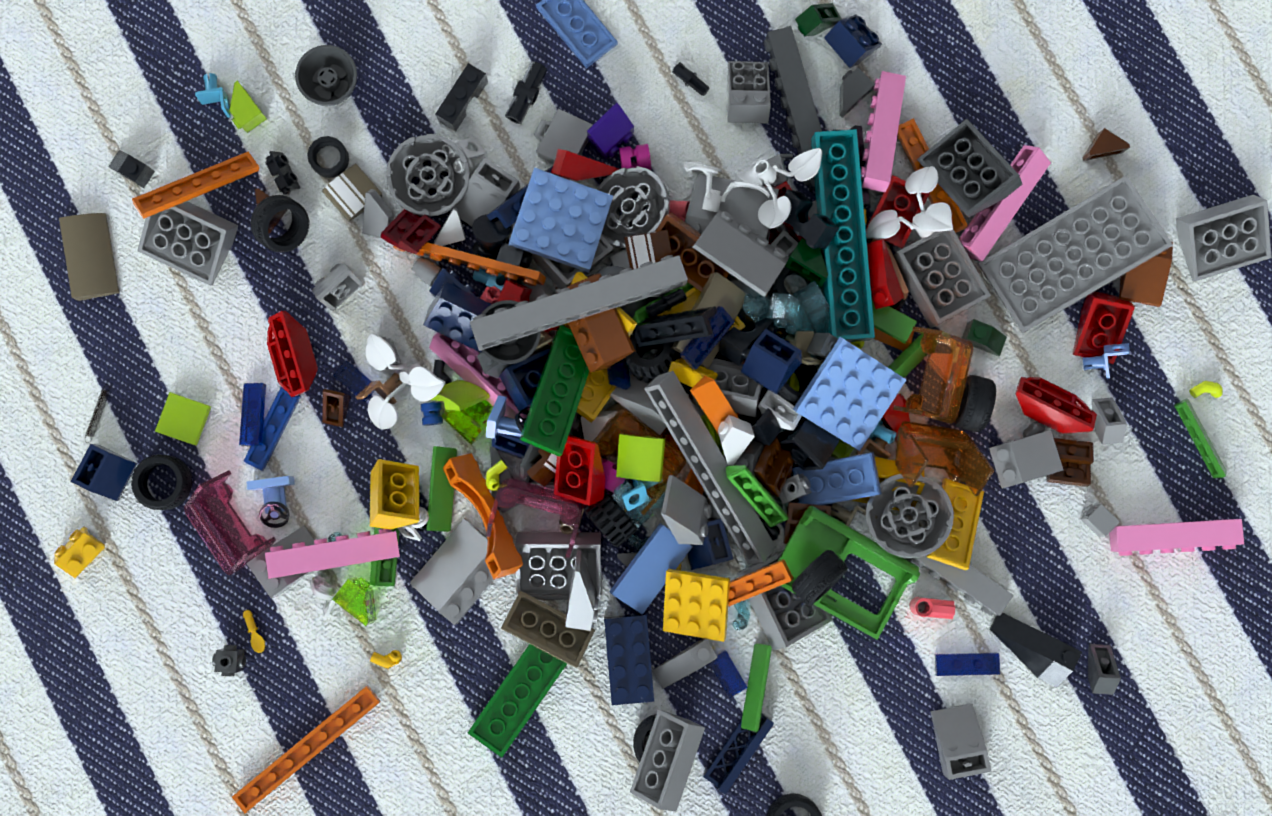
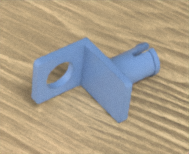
M1129 343L1104 345V354L1102 356L1083 357L1084 371L1103 368V370H1106V378L1109 379L1108 356L1130 354Z

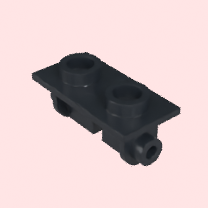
M270 151V155L265 158V164L272 176L279 174L274 179L279 191L283 195H287L291 192L290 188L300 189L297 176L292 172L287 157L282 152Z

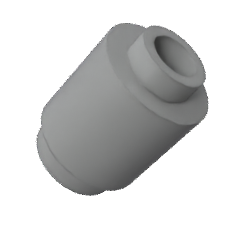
M420 257L412 267L415 275L429 286L433 285L442 270L428 258L424 259L423 257Z

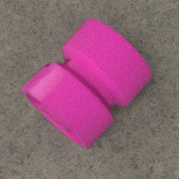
M648 144L636 145L635 149H632L631 146L619 148L621 168L629 169L638 166L651 170ZM635 156L636 162H631L630 157Z

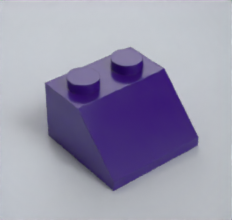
M616 103L587 130L588 143L604 160L609 156L612 158L619 151L618 147L623 142L626 144L633 138L634 125L621 106Z

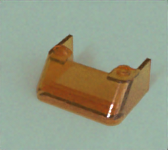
M913 326L912 331L923 334L920 345L923 352L928 354L919 395L912 394L906 401V408L894 405L893 410L952 424L956 421L972 359L973 345L968 340L941 330Z
M621 409L592 442L598 443L601 456H609L614 450L618 452L619 434L663 437L630 411ZM666 439L662 472L663 482L646 489L647 495L651 500L641 511L643 515L665 492L669 475L676 477L686 465L683 453Z
M903 421L898 429L895 465L909 487L915 485L925 467L944 469L952 481L965 482L974 496H978L995 471L971 437L961 430Z

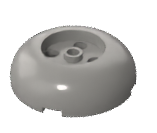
M427 134L411 137L395 149L389 159L386 176L389 191L402 208L419 216L425 214L428 217L449 212L461 202L468 188L470 170L464 153L454 142L440 135ZM446 144L453 149L455 153L453 158H449L447 155L449 152L448 147H445L446 152L442 150L443 145ZM457 158H460L464 165V171L461 174L456 173L453 168V163ZM431 161L432 165L431 167H423V163ZM447 172L448 176L441 179L440 174ZM414 177H418L420 182L415 185L411 183V180ZM431 188L437 190L436 194L432 196L428 194V191Z
M638 166L636 168L619 169L604 179L597 188L599 191L613 195L601 234L613 246L626 248L624 237L655 232L665 216L669 214L670 200L667 188L663 181L649 169ZM638 195L636 200L632 199L633 196Z
M915 473L897 474L881 482L882 494L870 496L866 508L867 526L876 543L885 551L903 558L923 557L931 554L943 545L951 532L954 519L952 503L945 490L937 482ZM912 479L916 482H923L925 483V485L923 487L921 494L918 495L916 494L918 489L917 485L898 482L896 480ZM916 501L920 503V507L915 509L911 506V502ZM896 507L900 510V513L892 515L890 510ZM905 516H912V521H908V519H905ZM919 521H926L928 526L920 528L918 526ZM900 527L906 528L907 533L905 535L898 533Z

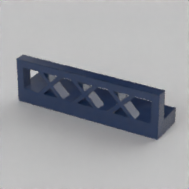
M553 166L545 171L551 173ZM528 184L486 215L488 219L492 220L498 217L505 228L515 223Z
M761 713L762 721L759 725V731H754L752 735H750L751 730L741 728L742 720L703 775L704 778L717 786L718 790L725 795L774 725V722L763 713ZM747 732L749 740L746 744L737 745L736 736L738 733ZM735 749V760L725 763V752ZM723 767L724 776L718 782L710 774L714 768Z

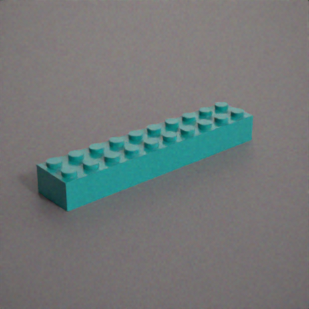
M857 129L815 132L811 138L812 149L820 148L822 150L820 169L814 176L817 214L827 216L839 227L826 249L820 248L828 272V277L823 283L827 333H830L837 339L841 337L848 342L870 341L875 338Z

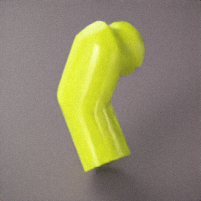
M1203 381L1191 388L1189 392L1194 398L1205 392L1211 393V396H1214V398H1219L1223 394V387L1219 383Z
M502 459L486 472V486L491 491L499 488V474L508 468Z

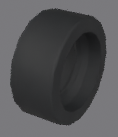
M320 137L313 141L308 149V162L313 170L322 177H337L348 167V151L342 142L334 137ZM325 146H334L340 152V161L332 168H322L317 162V153Z

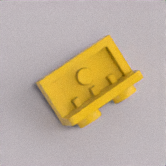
M83 526L80 530L76 529L70 535L69 542L65 546L61 545L54 552V564L73 578H76L105 548V544L89 534L88 528Z

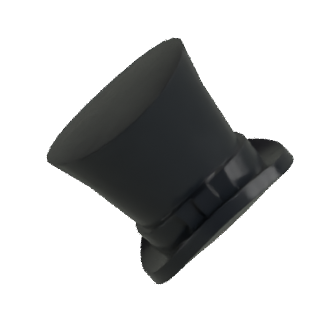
M485 214L473 222L472 230L477 241L473 245L472 253L477 256L497 260L502 242L509 244L510 240L508 237L511 232V226L505 228L498 217L489 220L486 216L488 214Z

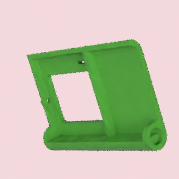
M809 506L778 560H785L793 576L792 581L781 586L793 592L792 584L796 578L826 550L834 551L843 562L850 553L858 556L895 578V583L879 613L873 614L831 589L814 605L878 640L907 585L918 580L920 576L919 567L903 557L895 556L885 551L875 541L816 507Z

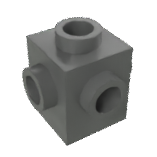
M224 645L222 649L216 650L212 658V665L215 666L214 672H221V676H235V673L243 671L246 663L245 649H237V645Z

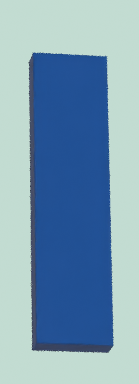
M282 387L280 388L243 462L264 471L301 398L300 395L291 397Z

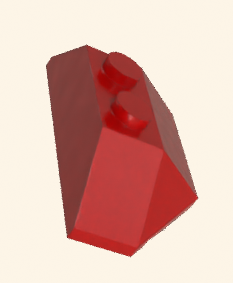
M280 311L268 318L267 346L278 383L291 397H295L309 391L318 367L307 330L288 312Z
M1021 377L1019 379L1015 394L1025 416L1062 434L1089 432L1094 429L1097 414L1090 410L1087 404L1077 395L1040 377Z

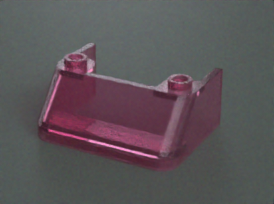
M229 470L200 484L185 504L184 510L186 516L222 570L227 575H232L246 566L247 562L271 547L276 539L273 537L266 540L262 535H251L229 503L233 494L230 485L225 483L231 475Z
M507 478L502 481L489 518L486 536H491L499 507L512 508L516 503L559 514L563 523L573 526L565 556L570 558L582 515L583 504L554 495V489L514 478Z

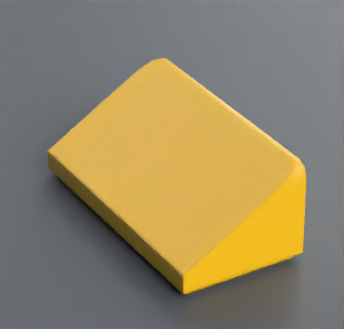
M685 358L672 361L669 372L674 371L681 383L692 388L704 376L714 380L718 376L716 372Z

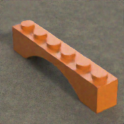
M472 453L450 458L443 467V470L451 487L469 499L483 520L488 540L485 562L493 580L516 573L523 565L522 557L513 543L512 535L505 526L504 518L499 513L494 497L486 486V480L479 470L478 462L474 459Z

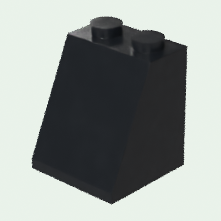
M803 416L793 431L785 429L778 437L781 448L790 451L792 459L802 470L823 469L840 440Z

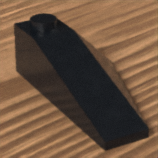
M1003 612L1000 616L996 615L989 629L1027 666L1036 678L1056 688L1073 672L1082 654L1081 651Z

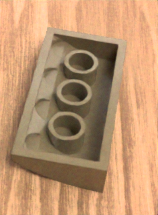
M106 213L60 217V229L72 298L81 301L118 294L119 287Z
M719 273L711 274L692 310L716 306L717 313L709 318L713 334L707 337L675 341L671 348L698 365L709 369L719 350L721 338L730 330L748 295Z
M521 590L501 627L502 630L575 668L578 667L595 632L593 628H591V631L565 627L566 614Z

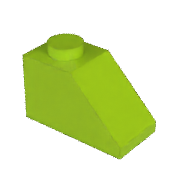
M236 81L229 110L234 116L231 120L238 129L243 128L248 133L267 120V118L239 81Z

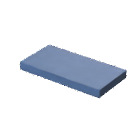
M542 0L536 4L538 11L586 69L618 45V41L584 0Z
M874 452L830 460L821 470H802L800 467L792 468L794 476L804 474L811 484L810 490L812 493L799 498V503L825 505L882 494Z
M659 523L609 592L640 614H643L665 585L666 571L668 569L676 570L693 546L690 544H678L671 530Z

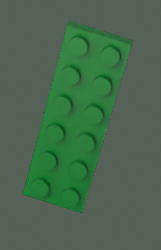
M560 325L557 328L519 439L558 457L563 454L589 374V369L571 329Z
M529 644L467 733L502 758L567 663Z

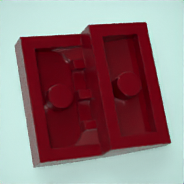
M404 209L381 232L380 237L399 249L417 254L441 228V225L425 214L420 217Z

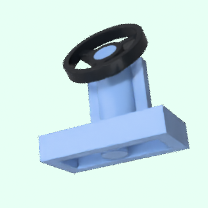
M498 395L487 420L486 437L495 439L497 432L520 437L527 419L522 418L520 414L528 416L529 411H519L515 419L504 417L507 397Z
M282 476L247 481V490L263 489L264 505L259 512L261 522L271 528L284 526L290 517V512L286 505L284 486L295 485L294 477ZM264 508L265 514H268V516L265 519L262 516V511ZM270 519H286L284 522L278 524L268 522Z

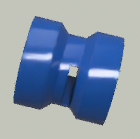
M441 402L420 405L424 415L422 418L423 426L443 424V417L440 415L442 409Z

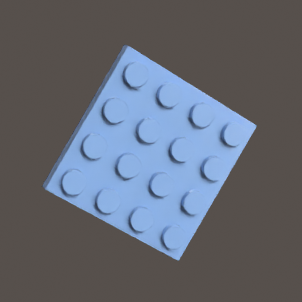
M534 168L508 245L589 273L613 195Z
M839 337L793 410L860 451L906 382V379Z

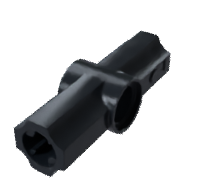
M531 61L523 79L515 87L514 98L509 105L505 117L516 124H522L530 105H533L538 97L539 87L547 72V68L542 64Z

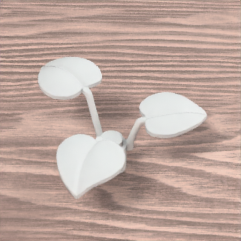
M820 148L812 149L793 158L788 165V169L791 172L782 170L776 165L772 167L766 160H761L754 166V169L735 174V181L750 182L768 187L773 200L764 202L758 211V219L764 226L770 229L781 225L788 218L791 211L790 200L786 196L777 199L770 185L776 180V172L789 177L795 176L797 181H807L813 178L820 169L822 150Z
M687 162L683 164L687 172L702 171L706 175V193L702 206L704 210L718 212L720 203L725 202L726 196L735 187L759 190L768 198L770 196L768 191L761 186L742 181L731 182L724 194L720 196L721 191L712 189L713 173L718 174V171L721 172V169L700 162Z
M930 166L919 169L912 173L905 182V188L908 193H917L921 213L913 217V222L910 223L903 217H898L895 210H885L871 220L866 232L867 239H886L892 237L900 229V222L908 225L911 230L916 229L919 236L923 238L930 236L933 232L953 230L952 211L948 204L943 202L934 203L926 211L923 205L921 193L933 191L938 183L939 177L935 167Z
M374 333L369 335L366 345V358L370 365L377 370H384L386 367L389 369H401L399 377L403 383L389 394L385 400L381 396L376 395L368 403V414L373 424L381 430L389 429L397 423L398 412L396 407L388 402L402 388L409 384L411 385V393L416 399L428 401L439 394L445 385V381L417 363L406 366V364L392 365L396 361V353L392 346Z

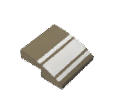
M356 163L342 172L322 190L348 222L364 212L365 195L370 189L376 190L380 197H382V192Z

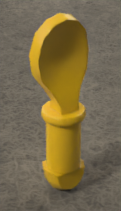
M245 610L243 618L245 619L248 633H251V647L255 652L262 653L265 650V640L256 631L258 627H256L252 616L253 613L250 610Z

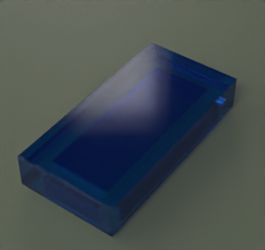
M347 360L332 375L356 396L372 382ZM373 390L366 398L361 400L363 402H366L369 399V397L375 392V390Z
M726 650L717 655L718 658L709 663L729 698L748 688Z

